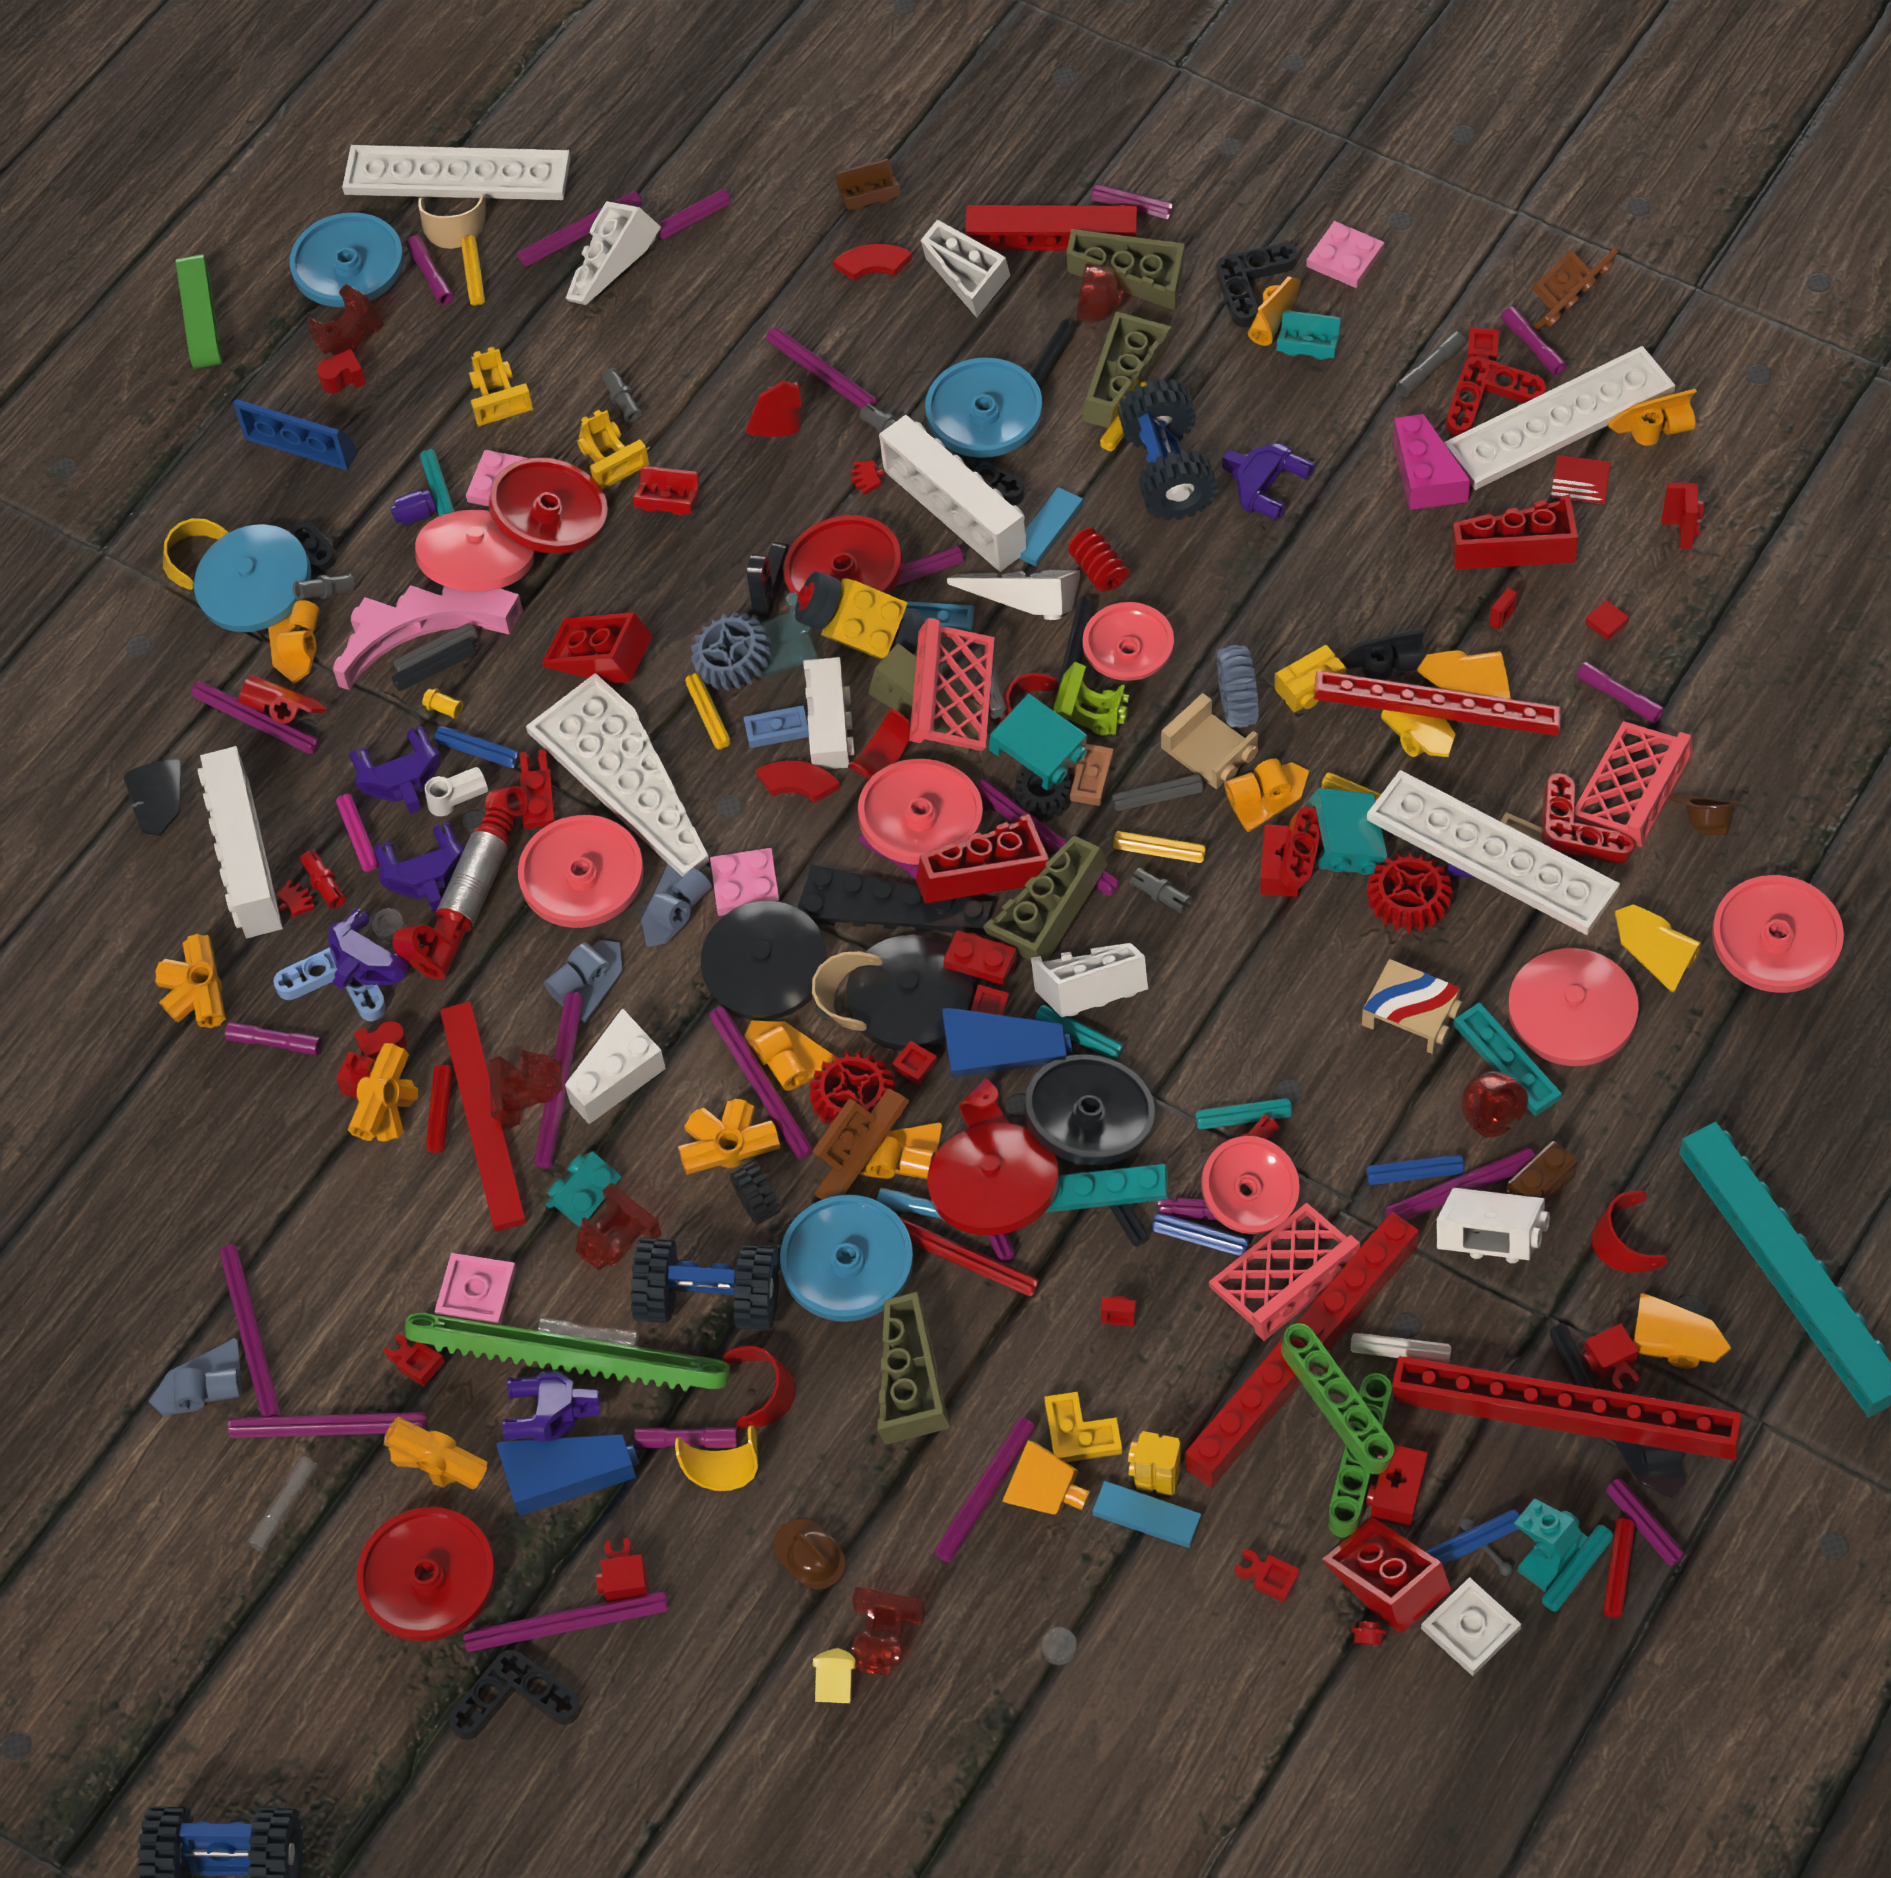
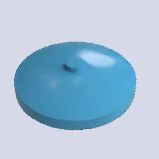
M353 212L332 215L312 224L298 237L290 254V269L298 289L314 302L332 307L357 306L378 298L396 282L404 263L403 249L396 231L387 222L378 217Z
M997 358L969 359L949 367L934 380L929 388L925 402L927 424L935 438H938L946 448L956 453L982 458L1003 455L1025 444L1036 432L1041 422L1043 411L1041 391L1034 378L1020 366Z
M259 524L236 529L216 541L202 557L194 578L196 600L205 615L223 629L234 632H254L266 629L279 623L292 613L294 603L299 601L294 596L293 585L297 581L302 582L311 579L310 560L299 540L283 528Z
M839 1195L812 1204L794 1219L782 1241L780 1264L788 1291L804 1309L824 1319L848 1322L866 1319L882 1312L885 1300L899 1297L902 1294L912 1273L913 1250L911 1239L904 1223L889 1207L864 1196Z

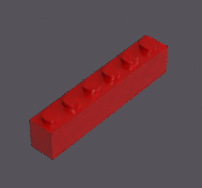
M967 205L965 235L991 250L1067 251L1071 229L1137 237V206Z

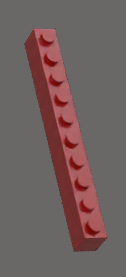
M1391 1212L1297 1323L1309 1326L1329 1352L1417 1249L1419 1230ZM1283 1339L1185 1452V1469L1210 1488L1214 1487L1301 1385V1381L1281 1353ZM1294 1339L1290 1341L1293 1347H1306L1305 1343L1301 1340ZM1316 1366L1309 1368L1310 1371L1312 1372V1370H1313Z
M1403 1356L1398 1357L1392 1384L1395 1403L1733 1461H1737L1742 1434V1413Z

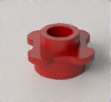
M1359 1622V1628L1351 1629V1633H1355L1354 1643L1382 1645L1383 1635L1387 1634L1386 1630H1380V1623Z

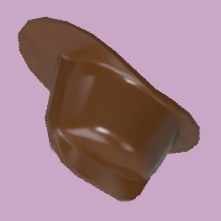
M1677 793L1669 795L1670 800L1687 805L1692 827L1705 835L1728 834L1732 823L1734 806L1741 805V802L1721 801L1694 794Z
M807 1519L791 1520L782 1525L775 1534L773 1540L774 1554L779 1562L805 1587L815 1590L827 1589L836 1584L842 1577L846 1566L844 1553L837 1542L814 1521Z

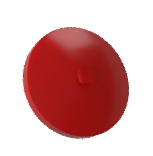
M528 458L508 465L495 477L489 495V510L498 528L514 542L538 552L561 554L580 550L598 538L607 517V501L598 483L580 468L551 458Z
M844 515L823 520L805 530L789 548L785 557L783 572L789 593L796 603L801 588L808 577L815 571L832 576L842 582L843 578L855 580L889 595L900 579L903 569V556L896 536L887 526L869 517Z
M989 1123L966 1129L949 1139L932 1159L928 1170L927 1185L933 1207L948 1224L961 1231L975 1235H1001L1024 1228L1045 1213L1058 1191L1059 1170L1055 1154L1042 1146L1029 1129L1008 1123Z
M439 1507L416 1508L398 1514L385 1522L367 1541L357 1566L356 1581L358 1594L367 1614L385 1632L408 1641H435L461 1631L482 1612L493 1591L496 1574L495 1560L484 1533L466 1516L453 1510Z

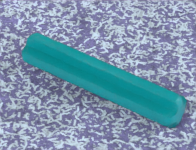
M433 449L422 451L420 458L439 517L454 512L435 451Z
M1041 1005L1035 1015V1020L1062 1024L1063 1033H1069L1071 1040L1109 1059L1117 1060L1122 1053L1123 1045L1120 1042L1068 1016L1061 1017L1054 1009L1046 1005Z
M1284 1098L1198 1110L1195 1115L1198 1129H1208L1258 1122L1264 1114L1269 1116L1268 1120L1271 1118L1273 1120L1288 1118L1292 1115V1106L1290 1100Z
M1597 1525L1544 1594L1542 1604L1553 1612L1559 1610L1611 1542L1613 1533L1604 1525Z

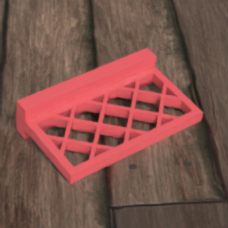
M928 618L918 633L909 741L922 743L926 739L983 751L986 748L994 637L939 626L940 620ZM941 636L952 638L958 647L948 653L941 644ZM972 643L985 645V655L977 659L968 646ZM960 651L972 663L963 670L952 658ZM945 661L956 674L947 681L938 671L939 665ZM973 668H976L983 677L982 683L977 687L966 675ZM958 678L969 690L962 697H959L950 686ZM942 689L954 701L946 708H943L936 699V694ZM972 695L981 705L980 711L974 715L963 702ZM956 706L967 718V720L959 725L947 713ZM942 717L951 728V731L946 734L933 731L934 721ZM971 723L978 732V740L967 738L961 729Z
M1623 721L1574 808V820L1595 827L1626 833L1633 839L1635 846L1642 848L1666 805L1669 795L1672 794L1693 755L1692 735L1680 732L1677 737ZM1628 733L1638 736L1641 741L1625 746L1623 739ZM1660 743L1669 746L1666 752L1654 755L1650 748ZM1645 749L1649 757L1633 763L1629 754ZM1625 756L1628 765L1612 769L1610 762L1613 759ZM1653 765L1656 772L1641 779L1637 770ZM1633 772L1636 781L1620 786L1616 777ZM1612 779L1616 788L1599 793L1597 789L1598 784ZM1640 788L1643 793L1642 797L1628 802L1624 793ZM1619 795L1623 804L1607 809L1603 800ZM1597 802L1602 809L1601 812L1592 815L1583 812L1586 806ZM1626 811L1630 816L1626 825L1614 822L1611 818Z
M1306 1203L1281 1225L1273 1229L1209 1281V1287L1254 1326L1255 1333L1265 1341L1321 1295L1361 1248L1360 1242L1352 1235L1346 1237ZM1308 1216L1315 1222V1230H1297V1224ZM1278 1239H1291V1250H1272V1244ZM1296 1239H1315L1314 1250H1295ZM1319 1239H1335L1339 1243L1332 1250H1319ZM1295 1258H1314V1263L1309 1269L1294 1270ZM1253 1259H1267L1266 1270H1248V1263ZM1290 1259V1270H1271V1260ZM1266 1278L1265 1290H1246L1247 1279ZM1270 1278H1289V1285L1283 1290H1270ZM1228 1279H1242L1241 1290H1227L1222 1284ZM1246 1298H1264V1305L1255 1313H1252L1245 1306Z

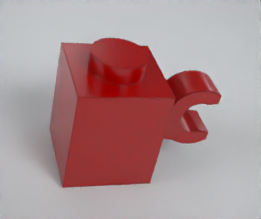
M348 1052L336 1077L341 1094L357 1098L358 1083L363 1077L370 1076L376 1060L371 1057Z
M1622 1324L1614 1326L1585 1341L1582 1358L1589 1373L1594 1372L1600 1382L1612 1377L1611 1386L1614 1392L1622 1393L1623 1386L1619 1380L1623 1378L1628 1379L1633 1387L1638 1385V1375L1630 1368L1636 1364L1638 1349Z
M623 1538L624 1548L620 1552L612 1551L610 1540L606 1541L604 1545L608 1559L600 1560L602 1573H596L598 1594L604 1593L607 1602L648 1594L646 1567L642 1554L631 1556L632 1547L628 1538Z

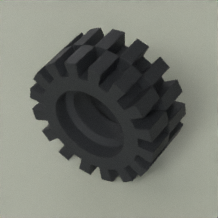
M1024 767L1021 769V775L1018 774L1016 777V803L1032 815L1036 814V818L1042 821V816H1047V821L1052 820L1053 813L1057 817L1061 816L1062 809L1066 811L1068 803L1071 802V782L1069 781L1068 773L1060 784L1054 783L1052 787H1054L1055 792L1052 795L1038 797L1033 795L1031 790L1038 785H1042L1043 779L1030 769L1028 771Z
M751 1161L729 1173L732 1186L736 1190L742 1206L745 1207L747 1214L756 1225L781 1213L776 1194L772 1191L771 1184L768 1183L767 1177L762 1173L761 1168L757 1166L755 1161Z

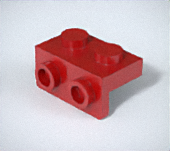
M642 466L640 470V485L633 496V508H641L647 512L666 511L675 515L691 514L699 499V473Z
M1684 482L1667 483L1661 523L1679 524L1680 549H1692L1694 537H1699L1700 519L1703 518V501H1698L1697 484Z
M956 931L943 964L944 968L1004 985L1010 969L1014 970L1017 964L1016 948L1002 941L995 942L981 938L975 933Z

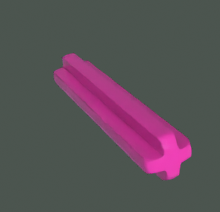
M350 794L338 796L336 803L363 871L370 872L376 870L379 864L352 796Z

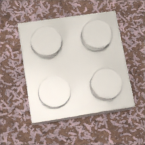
M1469 1577L1421 1624V1629L1473 1676L1521 1629V1623Z

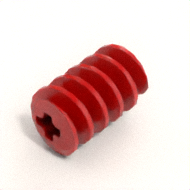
M1093 527L1080 531L1070 541L1068 546L1069 554L1075 558V562L1081 566L1082 571L1098 591H1111L1128 579L1130 575L1128 567L1124 566V562L1117 558V553L1111 550V545L1105 542L1104 536L1096 533Z

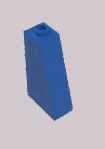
M952 1008L942 1009L952 1078L1046 1065L1056 1059L1066 1057V1052H1072L1070 1034L1063 1033L1062 1024Z
M623 1435L558 1438L550 1442H538L535 1440L505 1441L496 1444L519 1516L634 1479L636 1476L633 1466L639 1464L633 1444L626 1446Z

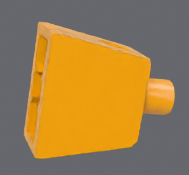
M1027 1441L1002 1501L1053 1515H1060L1065 1503L1083 1511L1089 1499L1090 1491L1074 1485L1078 1474L1077 1469L1039 1444Z

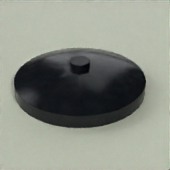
M757 901L733 909L713 926L703 944L701 971L710 995L729 1013L748 1020H774L796 1012L814 997L812 994V979L818 967L828 959L827 950L821 931L806 913L782 902Z
M921 935L892 937L877 943L865 952L881 957L883 959L882 965L860 966L850 972L846 986L848 1010L852 1019L862 1021L867 1025V1029L860 1032L880 1046L903 1051L907 1044L912 1041L920 1047L928 1049L946 1041L942 1009L952 1008L971 1011L974 997L972 976L944 968L943 960L949 945L942 941Z
M1083 1054L1056 1059L1046 1064L1034 1075L1027 1088L1024 1114L1033 1136L1053 1154L1079 1164L1105 1165L1119 1162L1132 1156L1146 1143L1153 1127L1155 1105L1147 1085L1131 1069L1109 1058Z

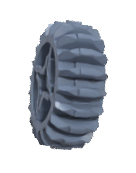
M733 611L730 618L722 613L721 620L716 621L711 618V625L709 627L702 626L703 634L695 635L697 644L691 646L693 652L691 660L695 671L701 675L702 680L706 684H712L717 690L723 686L725 690L730 691L733 685L741 690L742 683L747 682L752 685V677H761L760 668H768L766 659L772 657L771 650L769 649L772 645L768 632L757 619H751L746 613L739 616L738 613Z
M1244 645L1227 646V648H1221L1217 653V674L1226 723L1230 727L1238 728L1256 724L1259 717L1258 696L1249 649Z

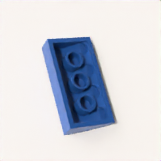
M235 399L233 402L245 440L344 470L349 469L357 455L352 439L343 431Z

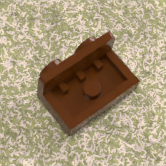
M887 158L841 170L835 174L839 195L847 210H861L866 208L868 204L876 202L887 203L892 201L894 197L901 196L900 185L893 176L891 163Z

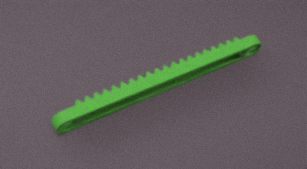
M415 1313L406 1317L405 1337L414 1342L434 1345L437 1352H441L443 1347H447L450 1354H453L456 1349H460L463 1356H466L469 1351H473L476 1358H479L482 1353H486L488 1360H492L495 1355H499L501 1362H505L508 1357H511L514 1364H518L521 1359H524L527 1366H531L534 1361H537L540 1368H544L547 1363H550L553 1370H557L560 1365H563L565 1371L570 1372L573 1367H576L581 1375L586 1369L594 1377L601 1371L607 1379L612 1373L616 1375L619 1381L626 1375L632 1383L639 1377L644 1385H648L650 1380H654L657 1387H661L663 1382H667L670 1389H674L676 1384H680L683 1391H687L690 1386L719 1389L726 1387L729 1383L730 1366L728 1363L718 1359L428 1313Z

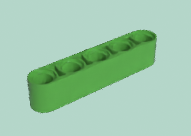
M199 254L176 259L188 351L193 370L221 365L219 337L205 255Z
M1302 1323L1289 1326L1286 1329L1281 1345L1283 1358L1360 1466L1371 1474L1383 1473L1388 1468L1394 1453L1392 1440L1313 1330ZM1294 1339L1301 1340L1305 1343L1306 1347H1293L1290 1341ZM1314 1366L1320 1367L1325 1371V1374L1321 1376L1314 1375L1309 1368ZM1339 1394L1344 1398L1345 1402L1335 1403L1329 1398V1395ZM1352 1421L1360 1422L1365 1429L1362 1431L1353 1430L1348 1423ZM1378 1449L1383 1452L1385 1457L1376 1459L1368 1451Z
M1373 1373L1364 1378L1359 1396L1384 1429L1390 1407L1392 1385L1386 1376ZM1371 1391H1379L1383 1394V1396L1379 1398L1371 1397L1368 1393ZM1351 1422L1350 1427L1353 1430L1362 1431L1365 1429L1360 1422ZM1346 1445L1330 1503L1328 1522L1330 1531L1340 1538L1349 1537L1359 1528L1372 1474L1366 1472L1360 1466ZM1378 1449L1368 1451L1372 1457L1377 1458ZM1355 1482L1361 1487L1356 1490H1350L1344 1484ZM1348 1513L1353 1518L1348 1521H1341L1336 1515Z

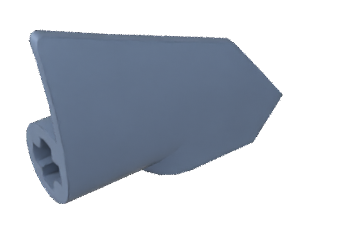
M667 864L655 893L641 919L647 947L666 944L689 920L691 908L711 889V883L699 870L692 868L682 877Z
M599 940L593 946L587 942L580 944L569 955L568 964L563 965L544 981V986L549 994L562 1007L564 1006L565 995L568 992L582 994L581 1022H586L622 974L620 942Z
M233 1338L211 1351L168 1371L159 1387L149 1399V1403L162 1416L197 1411L203 1408L206 1402L240 1398L242 1396V1381L237 1340Z

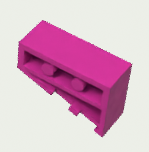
M1425 415L1394 418L1393 443L1409 510L1468 502L1470 480Z

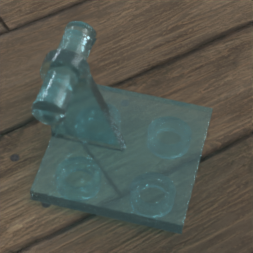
M789 593L785 597L790 608L789 613L760 623L767 630L772 645L769 648L772 657L766 659L768 668H760L761 678L802 665L803 660L818 659V655L808 636V631L811 630V627L801 624L795 619L797 593Z

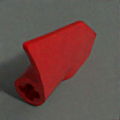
M781 381L773 387H768L767 391L759 395L745 428L748 434L779 437L792 435L800 430L801 416L799 408H802L797 382Z
M250 675L246 679L238 699V703L263 713L269 706L270 716L274 721L281 724L291 722L301 709L310 713H326L327 710L323 704L312 697L254 675ZM284 703L288 704V705H287V709H288L289 711H287V710L284 709V708H285V704H284Z

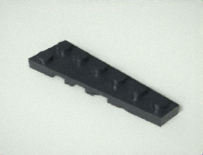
M812 864L797 908L806 913L816 924L835 925V922L853 923L854 927H865L866 924L884 925L886 929H896V926L913 927L918 931L938 930L950 933L961 931L985 935L986 932L983 926L990 920L993 902L962 897L925 904L918 886Z

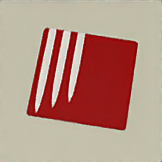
M1558 455L1551 497L1559 499L1560 496L1570 494L1571 500L1604 504L1610 462Z

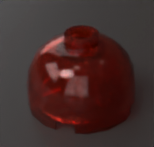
M1086 263L1082 277L1084 280L1079 293L1077 321L1100 322L1106 320L1112 314L1114 306L1120 307L1123 290L1117 289V279L1110 270L1099 265Z
M1487 1071L1476 1076L1467 1085L1461 1097L1462 1114L1471 1128L1485 1138L1497 1137L1507 1133L1511 1128L1506 1125L1511 1123L1514 1118L1519 1121L1528 1105V1093L1521 1083L1500 1071Z

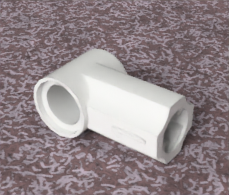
M477 767L450 778L433 777L425 785L428 809L435 816H446L452 813L455 805L488 792L484 776Z

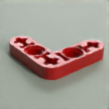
M1471 357L1463 366L1445 420L1446 430L1453 436H1458L1471 429L1483 391L1526 403L1545 393V382L1537 375L1482 357ZM1477 367L1479 368V374L1475 383L1469 382L1473 368ZM1499 375L1508 376L1511 380V385L1506 387L1499 385L1496 377ZM1517 381H1521L1519 389L1515 390ZM1530 385L1535 387L1534 394L1528 393ZM1462 391H1470L1475 395V400L1473 402H1465L1460 398V393ZM1460 410L1466 411L1461 426L1456 425V419Z
M1552 774L1547 781L1543 795L1542 842L1559 852L1614 863L1628 861L1635 846L1633 839L1623 832L1575 823V783L1572 778L1565 774ZM1558 787L1561 788V792H1563L1562 796H1557ZM1559 808L1563 810L1566 815H1556L1552 812L1551 809ZM1588 837L1596 845H1587L1580 838Z
M1302 807L1292 817L1279 871L1282 883L1290 889H1300L1311 878L1318 845L1324 847L1317 812L1313 807ZM1306 820H1308L1307 825H1309L1310 827L1306 830V832H1302L1305 829ZM1295 842L1303 843L1307 848V854L1300 853L1295 847ZM1297 863L1300 864L1296 871L1298 877L1295 876V871L1292 870Z

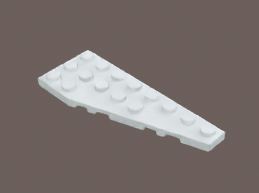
M596 673L526 726L530 736L682 877L690 869L700 870L709 862L708 854L695 828L692 826L682 802H680L675 788L659 756L655 752L645 729H643L635 709Z

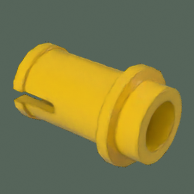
M438 688L428 689L422 700L423 706H426L428 711L436 710L453 719H457L463 709V701L442 694Z

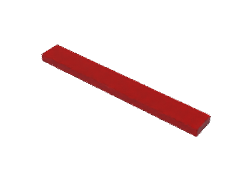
M1318 670L1315 675V700L1558 736L1560 730V707Z
M471 1002L440 1009L494 1231L497 1232L526 1224Z

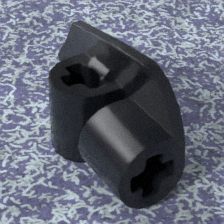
M1423 628L1361 642L1349 648L1337 658L1348 669L1362 667L1366 678L1386 681L1390 677L1392 668H1395L1397 673L1418 670V667L1426 657L1422 639L1427 629Z
M166 760L134 768L125 774L124 782L131 797V805L142 833L161 836L180 814L182 766L180 760Z
M1613 1440L1639 1483L1670 1498L1685 1484L1686 1480L1682 1469L1680 1451Z

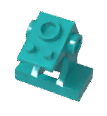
M1534 1499L1513 1524L1536 1543L1531 1552L1518 1566L1517 1572L1546 1592L1588 1538L1579 1530V1520L1568 1511L1560 1512Z

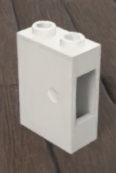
M1453 1188L1437 1218V1249L1467 1252L1474 1259H1480L1483 1255L1506 1257V1261L1509 1263H1517L1519 1259L1530 1260L1534 1249L1540 1248L1542 1232H1547L1549 1227L1550 1214L1545 1211V1198Z

